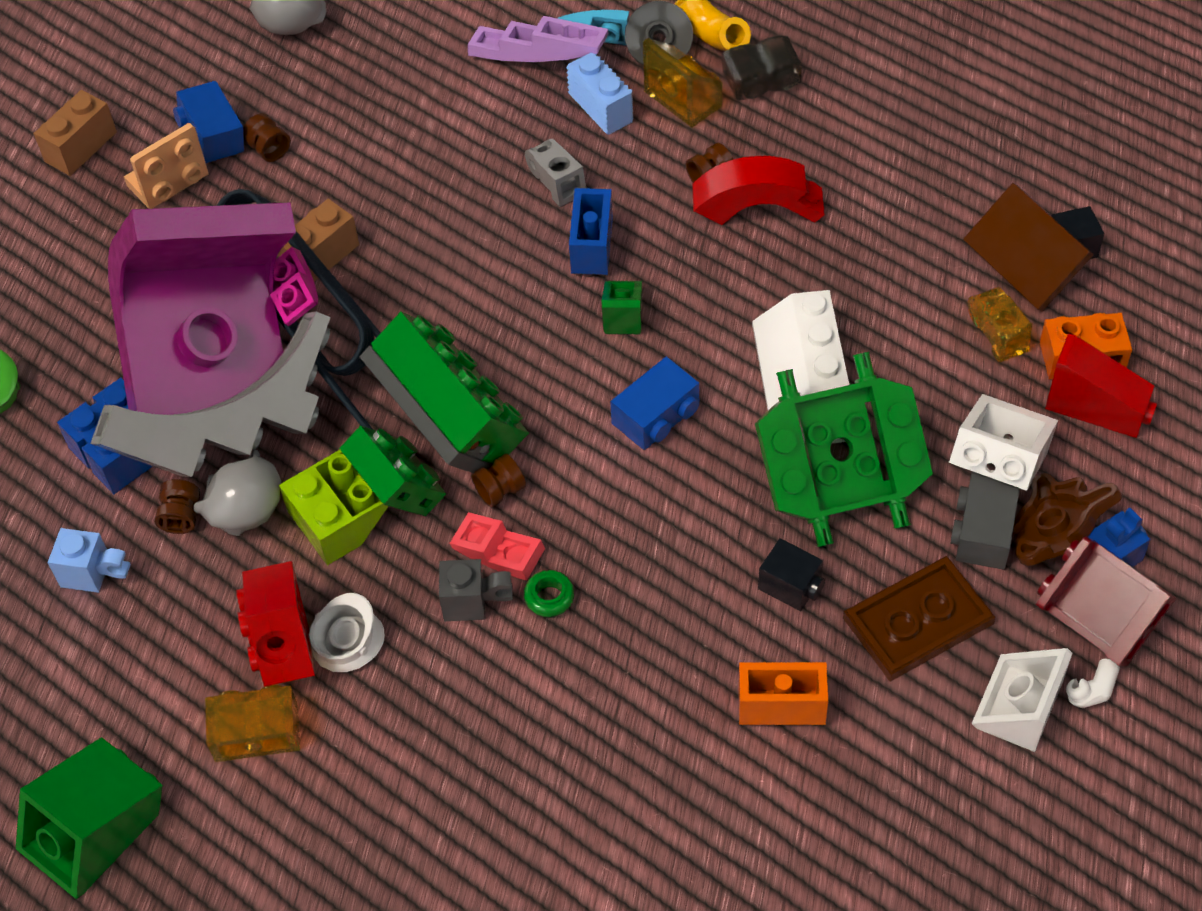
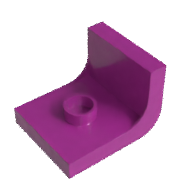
M291 202L132 209L112 239L108 255L109 291L129 410L150 414L173 415L211 407L244 391L262 377L283 353L276 307L270 294L273 292V274L277 255L296 233Z

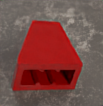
M1068 333L1056 364L1045 407L1046 410L1137 438L1142 424L1150 426L1157 403L1150 401L1154 389L1153 384L1078 336Z

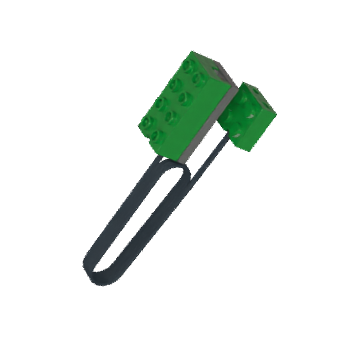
M237 189L230 191L222 197L217 206L244 205L254 202L256 204H266L272 202L250 190ZM297 232L288 241L292 247L301 251L309 268L353 319L359 329L360 341L358 349L351 360L344 365L334 367L319 350L315 365H317V371L360 424L339 449L384 505L427 516L443 499L446 493L437 483L440 480L438 474L427 464L421 463L415 456L417 453L416 447L403 436L396 438L389 435L383 429L373 430L328 372L348 376L356 374L367 366L444 461L450 466L471 473L482 467L488 469L493 466L495 459L505 453L509 455L529 434L520 423L523 419L520 412L508 402H502L497 396L500 392L499 388L486 376L481 377L475 370L478 366L476 361L467 352L461 349L458 350L453 342L456 339L447 328L441 324L435 327L421 315L415 318L400 311L388 326L380 332ZM276 308L277 319L289 335L293 337L299 325L298 321H295L290 326L285 325Z

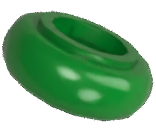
M543 570L534 574L527 581L524 588V601L528 608L536 615L542 617H556L563 614L572 605L574 600V586L572 582L562 572L555 570ZM547 587L556 588L561 592L557 598L552 600L541 599L538 593Z

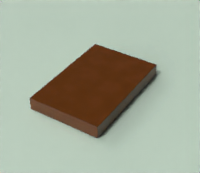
M1013 182L963 238L1034 307L1042 312L1094 255Z
M948 556L937 560L843 612L844 621L890 682L992 626L996 618Z

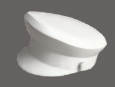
M357 593L342 594L331 600L315 615L309 633L313 657L321 667L332 672L353 671L370 662L380 651L385 636L382 622L374 615L370 602L364 596Z

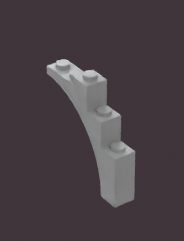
M317 311L304 314L287 348L274 365L244 391L211 407L189 413L159 415L137 412L116 405H104L90 444L179 476L192 477L194 471H199L206 455V449L203 448L204 442L238 455H250L251 451L258 447L262 439L263 428L260 427L261 422L293 434H306L308 429H311L317 420L319 408L316 405L319 396L305 390L306 387L313 383L316 377L317 365H315L318 352L328 342L330 329L327 326L330 317Z

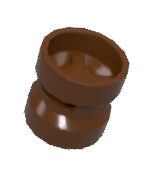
M256 114L249 118L243 126L244 141L252 148H256V152L265 161H277L287 153L291 143L290 136L282 128L277 127L276 123L267 114Z
M715 143L706 149L704 155L697 154L686 161L688 176L694 183L704 173L715 166L733 160V157L723 144Z
M506 453L495 459L493 466L490 468L482 467L471 474L475 489L482 500L491 508L502 502L505 494L509 492L515 494L526 487V481L520 468L513 458Z
M171 479L162 483L159 493V500L162 504L156 510L154 520L156 526L165 532L173 534L191 532L196 522L197 515L194 511V504L200 498L199 487L194 483L181 479Z

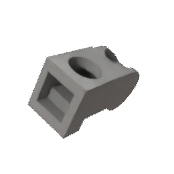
M548 139L542 144L525 151V159L530 171L550 190L552 200L559 207L574 200L575 188H586L583 166L554 139Z

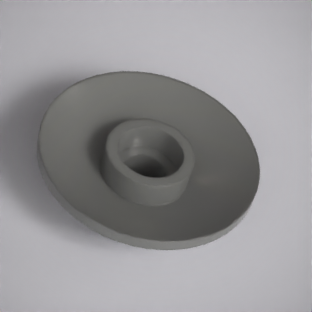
M666 1L649 2L637 8L630 16L625 28L626 46L631 56L641 65L651 69L670 68L681 62L689 53L693 42V27L687 14L677 5ZM661 33L666 39L663 43L658 44L653 41V36Z

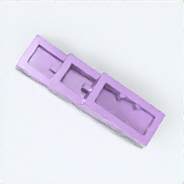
M543 16L537 26L511 21L505 31L479 26L468 43V56L517 62L569 60L583 57L589 53L598 54L608 36V29Z

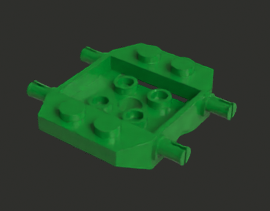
M870 352L853 355L859 378L855 380V384L803 396L797 391L793 369L777 372L776 375L782 396L778 398L779 402L774 404L755 423L775 511L807 520L808 524L812 523L817 547L834 543L828 519H830L829 515L884 502V506L889 505L893 528L911 525L905 505L906 497L933 474L913 388L877 378V375H874ZM870 401L889 480L885 481L883 480L865 405L866 402ZM837 438L844 440L849 446V455L844 461L836 460L830 452V446Z

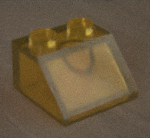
M650 38L643 41L644 92L691 128L722 107L723 82L716 74L707 71L692 56L686 55L673 45Z

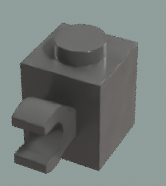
M481 559L439 561V600L444 622L485 620V601L513 600L511 572L499 571L484 578Z

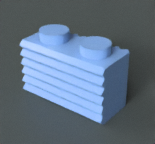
M589 53L567 65L568 93L606 134L610 135L633 122L632 89H628V85H624V81H620V77H616V73L612 72L608 64H605V60H601V56Z

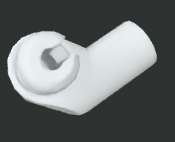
M1101 659L1093 680L1086 681L1081 679L1078 683L1076 678L1072 679L1066 686L1069 702L1076 707L1087 708L1108 701L1111 697L1120 666L1110 659Z

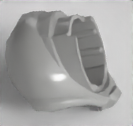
M252 0L249 8L262 28L280 35L299 34L310 26L323 22L327 12L324 0Z
M253 450L248 459L228 463L217 470L215 474L209 475L204 498L202 501L194 504V511L200 513L212 527L221 528L228 534L240 536L244 531L255 529L268 521L280 501V476L274 464L260 457L258 450Z

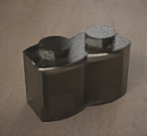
M773 36L760 41L756 45H739L722 53V70L736 100L755 99L767 91L788 90L801 83L802 64L788 36Z

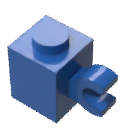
M1128 508L1125 513L1123 511L1117 513L1100 524L1088 536L1132 567L1143 561L1151 540L1147 536L1145 529L1141 526L1142 519L1131 508Z

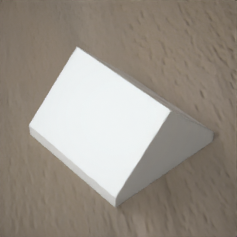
M1068 648L1001 654L972 725L976 729L1035 752L1062 686L1072 652Z

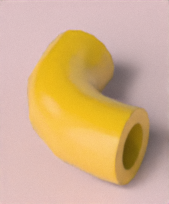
M708 0L676 1L675 5L680 7L689 17L693 27V34L706 44L727 52L741 51L749 44L751 38L750 27L742 18L727 16Z

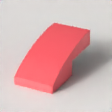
M468 512L449 543L454 550L470 559H481V563L497 571L511 572V576L526 581L545 551L541 539L507 531L503 521Z

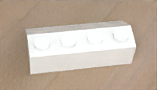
M830 290L790 294L752 321L767 410L779 402L778 398L782 396L776 375L777 372L793 369L797 391L800 392L801 396L849 385ZM837 438L832 443H841L845 441L840 438Z

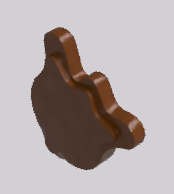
M1043 473L1037 475L1032 481L1033 492L1031 498L1021 508L1014 520L1013 531L1016 534L1017 558L1023 565H1036L1046 559L1063 555L1073 541L1076 539L1081 541L1085 536L1088 537L1100 515L1121 501L1122 494L1117 485L1106 483L1087 491V486L1080 477L1057 482L1050 474Z

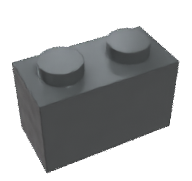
M976 472L971 473L969 487L960 486L956 510L964 511L962 521L954 520L950 544L958 545L955 561L1005 570L1019 495L1018 487Z

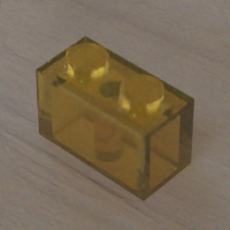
M271 685L263 687L261 690L247 692L229 690L220 693L218 696L205 697L206 744L215 762L300 751L298 704L291 686Z

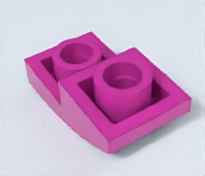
M291 247L275 261L273 274L274 291L270 294L281 318L287 326L292 325L318 304L317 290L308 265L301 251Z

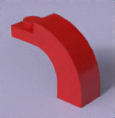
M749 156L733 159L715 166L692 183L693 211L720 225H723L742 209L759 204H773L785 207L814 223L825 215L822 187L806 179L805 165L782 157Z

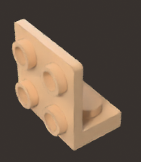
M187 123L133 155L130 161L134 171L125 175L124 179L127 187L148 209H152L209 175L195 127L191 123Z

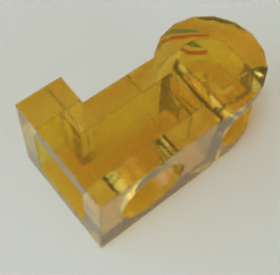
M1000 287L968 298L970 317L975 326L983 331L992 344V354L998 362L1029 352L1032 324L1011 297L1007 296Z

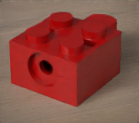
M289 561L243 571V588L236 590L241 611L238 612V620L242 636L248 637L250 647H247L252 672L260 671L264 687L315 676L312 646L309 637L310 629L293 562Z

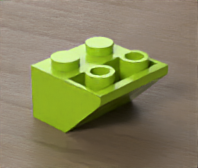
M341 450L279 484L287 512L327 566L361 546L389 507L380 501Z

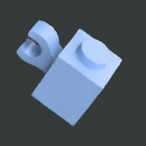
M60 528L47 562L61 588L97 593L100 591L105 575L124 579L131 565L130 562L123 561L126 554L125 551L106 548L100 533Z

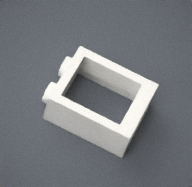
M982 394L960 426L949 463L1027 491L1048 453L1058 420ZM988 463L994 464L995 467H996V469H995V470H990V469H988L987 464H988Z

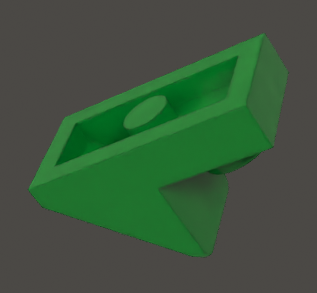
M605 281L602 295V318L605 334L641 333L642 281Z

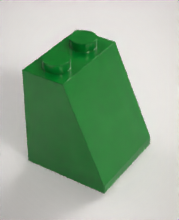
M101 737L20 789L15 849L71 896L78 899L159 815L163 785L153 774L144 771L131 761L121 749L115 748Z

